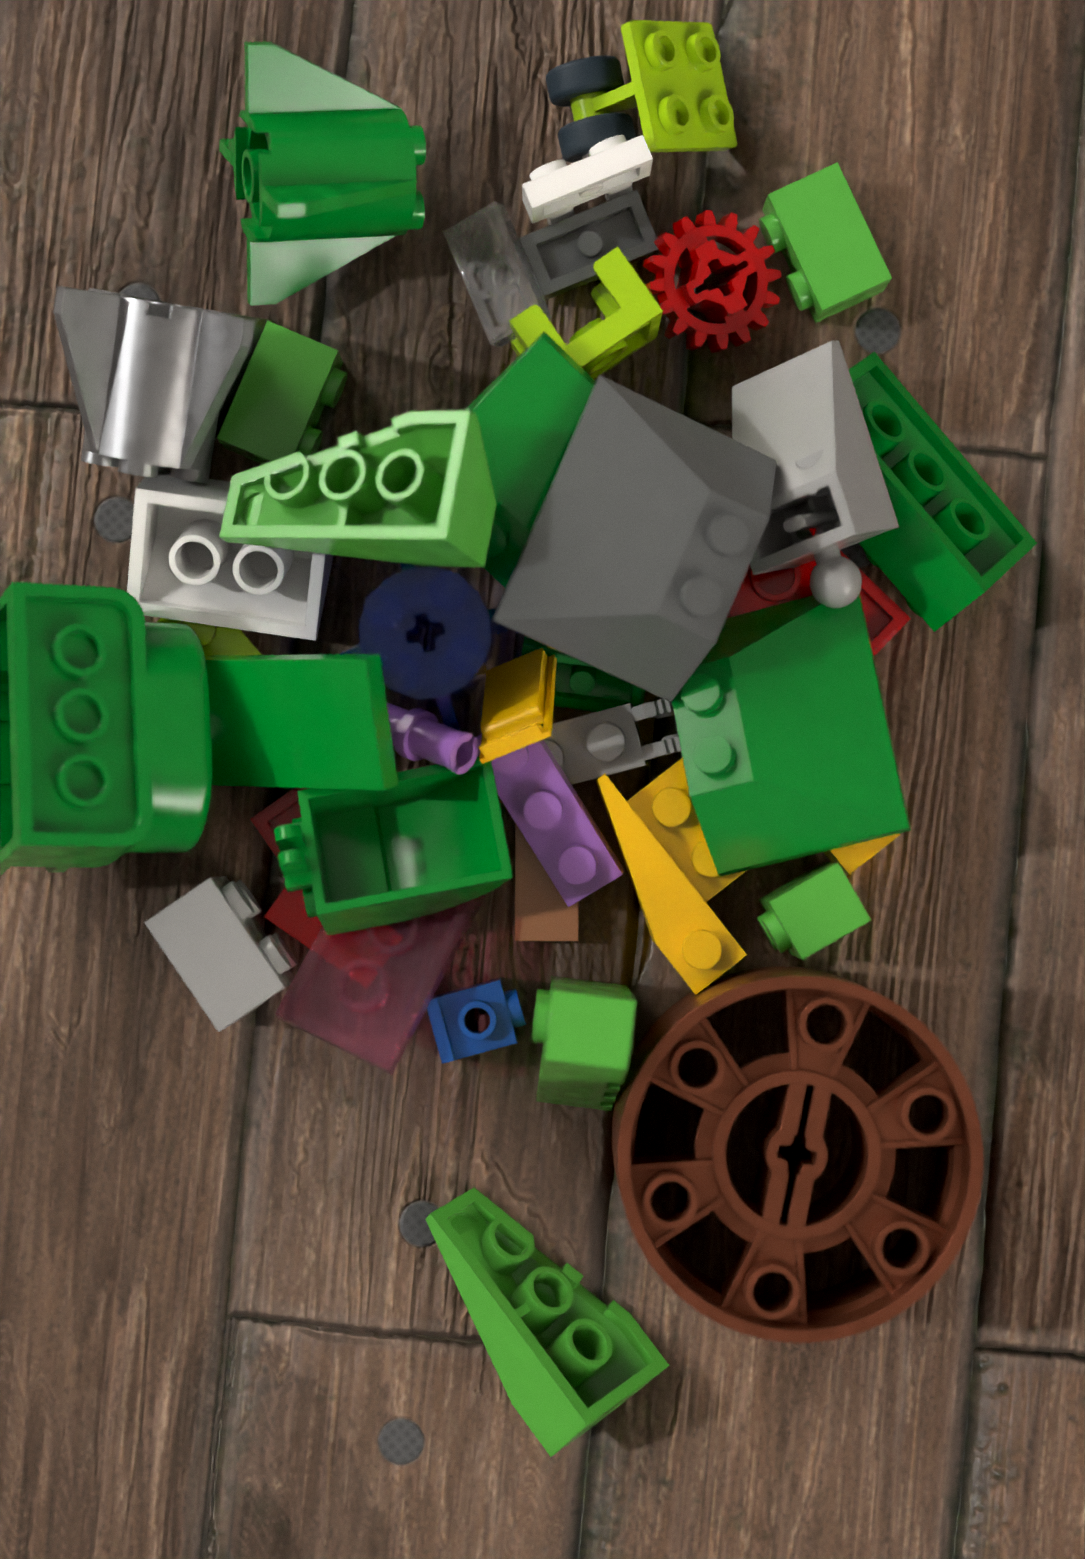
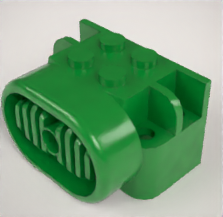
M11 582L0 597V876L10 867H45L48 873H64L70 867L96 868L107 866L124 853H185L191 850L203 833L208 817L212 790L208 672L203 646L196 632L185 624L145 622L142 607L135 597L121 589L102 586Z

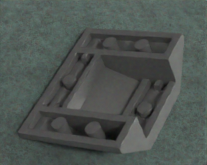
M603 376L597 377L492 621L667 701H672L717 641L769 521L776 460Z

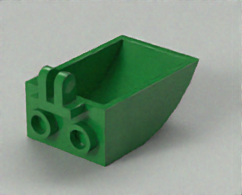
M477 756L470 770L463 774H456L451 769L439 764L397 772L398 785L385 791L315 788L297 791L301 817L292 819V824L277 826L274 829L276 845L280 850L278 854L279 867L284 875L287 892L302 890L308 917H318L327 935L330 936L403 922L440 912L471 901L501 886L513 878L492 761L482 764L479 756Z

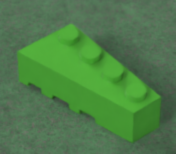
M551 976L550 990L537 989L532 1041L543 1043L536 1102L607 1111L612 1110L613 1103L616 1100V1093H619L620 1084L623 1083L628 1070L636 999L627 985Z

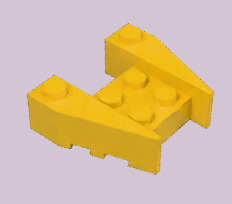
M683 758L675 762L627 801L604 773L596 780V784L652 941L690 990L697 995L747 955L706 903L746 871L722 877L717 873L689 795ZM900 834L825 851L824 854L831 862L839 863L844 874L850 875L900 836Z

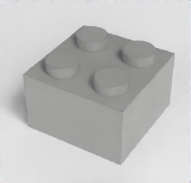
M226 876L210 877L144 922L218 1032L234 1024L297 981L290 969L298 964L279 934L274 933L267 936L254 918L262 910L247 886L241 880L236 883L234 881L230 882Z

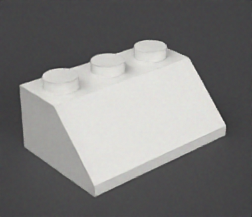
M158 471L157 478L145 477L135 488L127 593L135 597L142 607L145 616L316 641L333 555L232 543L219 538L231 482L209 479L208 483L193 482L173 478L170 476L171 473Z

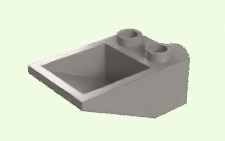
M834 340L733 386L732 439L776 460L770 518L750 562L753 575L798 567L815 560L816 566L810 576V589L813 596L826 607L841 608L849 605L858 597L862 587V576L856 564L848 558L842 557L840 550L897 528L899 525L839 340ZM816 528L814 536L809 529Z

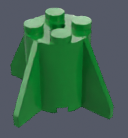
M271 41L245 42V110H241L239 116L248 127H235L234 138L219 139V152L234 168L236 200L246 199L250 203L252 218H240L242 229L247 237V300L250 306L277 304L391 238L405 235L408 230H416L423 227L425 206L421 191L416 190V166L423 165L425 162L426 140L422 126H409L407 116L398 105Z

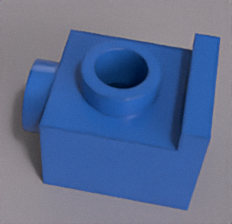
M501 977L431 996L425 1001L442 1064L516 1044L518 1038L515 1028L526 1025L517 989L504 991ZM473 1008L484 1009L490 1017L489 1026L480 1032L469 1029L465 1022V1015L469 1010Z

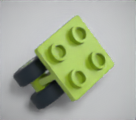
M631 20L621 26V33L632 82L624 85L620 61L616 57L609 55L573 60L553 68L546 75L551 103L560 107L571 106L574 122L565 125L558 132L562 157L567 162L575 163L590 157L589 150L607 138L617 135H624L627 141L636 138L631 116L627 113L618 112L635 107L638 108L643 136L650 152L726 151L737 146L733 125L734 114L728 101L720 63V48L715 39L713 27L708 22Z

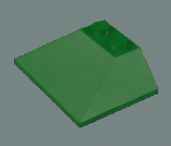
M860 593L852 603L841 608L826 607L819 603L812 595L726 618L717 641L672 700L689 795L717 873L722 877L911 831Z

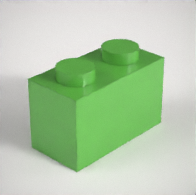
M838 162L767 195L762 209L765 216L759 218L760 229L767 245L774 247L775 251L773 254L782 251L792 272L786 276V283L791 297L800 311L808 308L815 323L884 292L892 277Z
M267 320L217 439L222 446L261 464L296 452H300L304 456L316 453L323 435V431L315 428L325 405L331 408L336 406L348 376L347 372L340 370L343 360L339 351Z
M822 862L758 899L765 913L756 917L773 949L775 951L779 950L780 953L787 950L790 955L802 960L871 921L842 868L836 862Z

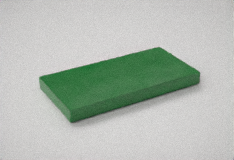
M380 654L205 655L209 685L212 785L385 791L398 785Z

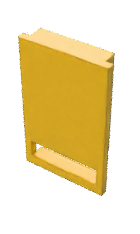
M540 648L486 671L481 718L482 737L481 745L478 747L480 750L479 760L482 764L552 736L557 658L554 654L548 657L544 649Z

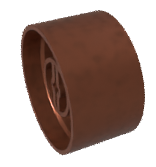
M795 966L759 967L717 978L697 995L693 992L688 993L672 1005L641 1039L629 1059L628 1070L623 1083L620 1084V1090L616 1095L612 1119L614 1169L626 1217L638 1245L660 1278L682 1300L716 1323L745 1335L785 1343H816L857 1335L882 1325L912 1306L939 1281L964 1244L976 1214L983 1179L982 1133L974 1099L955 1060L941 1041L905 1008L875 991L831 973ZM781 992L785 1052L763 1056L739 1068L706 1018L739 1001L763 994ZM819 1005H833L840 1015V1027L837 1033L828 1040H813L806 1029V1020L809 1013ZM867 1011H870L889 1025L906 1042L919 1060L917 1064L875 1092L862 1077L842 1064ZM691 1048H704L710 1051L714 1058L712 1074L700 1083L686 1082L678 1075V1061L681 1055ZM650 1082L704 1108L696 1131L695 1154L635 1157L637 1121ZM774 1087L769 1114L760 1123L756 1132V1147L760 1154L752 1199H750L730 1181L726 1166L727 1139L731 1126L743 1107L760 1093ZM832 1092L841 1101L849 1117L852 1131L851 1155L847 1167L836 1185L822 1197L810 1202L813 1182L822 1173L827 1162V1148L822 1137ZM926 1094L934 1095L938 1120L926 1129L913 1128L908 1118L910 1105L919 1096ZM794 1135H796L803 1143L801 1149H790L787 1158H784L778 1151L779 1146L791 1145ZM939 1146L937 1166L931 1189L920 1212L887 1196L894 1174L896 1148ZM668 1181L678 1182L688 1190V1199L685 1206L674 1214L659 1213L650 1204L651 1195L655 1188ZM711 1211H714L730 1230L745 1239L724 1283L696 1270L667 1242ZM898 1228L909 1229L900 1242L883 1257L882 1243L886 1235ZM851 1237L870 1268L832 1287L806 1293L803 1253L828 1249ZM768 1272H778L788 1278V1288L785 1294L753 1292V1287L756 1280Z

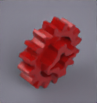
M705 210L696 215L695 225L687 216L672 224L675 236L665 232L654 240L656 247L663 255H652L645 259L643 267L656 274L655 280L645 284V286L652 295H657L659 306L663 310L662 316L666 315L670 320L664 335L670 339L682 332L687 333L686 349L691 351L702 347L706 338L711 353L727 349L729 340L736 347L751 340L748 328L757 331L769 324V320L761 311V308H770L779 304L780 301L779 296L767 290L768 283L782 277L780 270L767 269L764 260L774 253V247L769 245L758 249L753 242L758 235L759 228L753 225L739 232L736 230L738 224L737 214L732 212L722 217L717 225L712 210ZM715 242L725 245L736 255L719 250ZM678 262L681 268V273L679 276L677 287L675 288L674 276L675 268ZM723 271H728V276L719 280L720 284L715 286L713 290L709 291L706 289L697 294L694 292V289L704 283L703 280L713 273L717 275ZM748 278V293L745 300L742 294L746 279ZM689 308L704 313L708 322L694 317L686 309Z

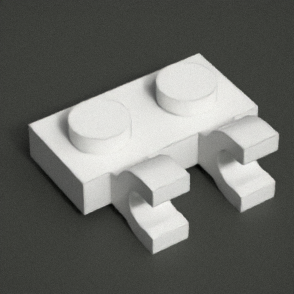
M624 135L613 136L594 145L589 150L590 157L568 166L563 159L555 160L531 172L529 175L531 181L522 184V201L532 224L547 218L548 224L551 225L573 216V207L606 194V201H610L632 192V183L650 176L653 158L644 136L641 135L628 141Z

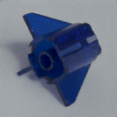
M400 563L402 571L385 579L366 598L364 611L359 622L360 644L340 654H380L384 686L398 698L421 707L439 706L444 725L462 732L454 703L469 696L486 676L494 655L493 635L511 629L492 621L497 608L486 609L478 591L458 573L434 566L417 568V565ZM428 626L441 628L445 631L444 635L435 638L436 649L431 652H425L420 643H413L415 635L421 629Z

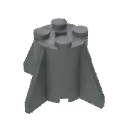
M57 286L53 313L85 429L81 461L102 466L118 467L119 472L136 476L157 478L158 471L171 472L170 476L173 478L208 483L214 441L221 430L268 320L274 323V320L192 306H182L89 288L88 291Z

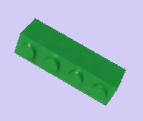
M872 352L851 367L849 373L899 527L861 541L859 544L864 549L869 561L881 569L905 597L909 608L916 615L922 617L935 632L985 593L1026 555L1037 542L879 356Z

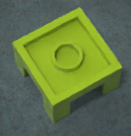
M617 246L598 259L593 266L594 272L601 280V283L592 289L591 297L605 316L604 320L597 318L578 330L569 339L570 343L566 345L538 305H532L509 321L510 328L517 337L511 341V347L519 356L545 331L596 380L597 377L603 375L657 338L663 310Z

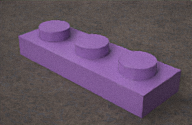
M482 734L476 737L479 746L481 745ZM544 739L491 760L498 796L568 907L623 875L625 869Z

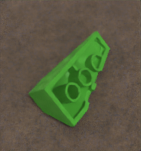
M471 410L411 411L392 418L393 426L365 436L355 431L338 437L339 445L309 456L296 452L232 475L219 538L232 543L419 566L485 567L496 500L477 415Z
M476 1188L470 1189L430 1213L425 1219L512 1405L550 1457L595 1426L669 1367V1364L628 1311L614 1300L607 1306L580 1284L583 1278L581 1273L568 1263L560 1268L535 1247L533 1234Z

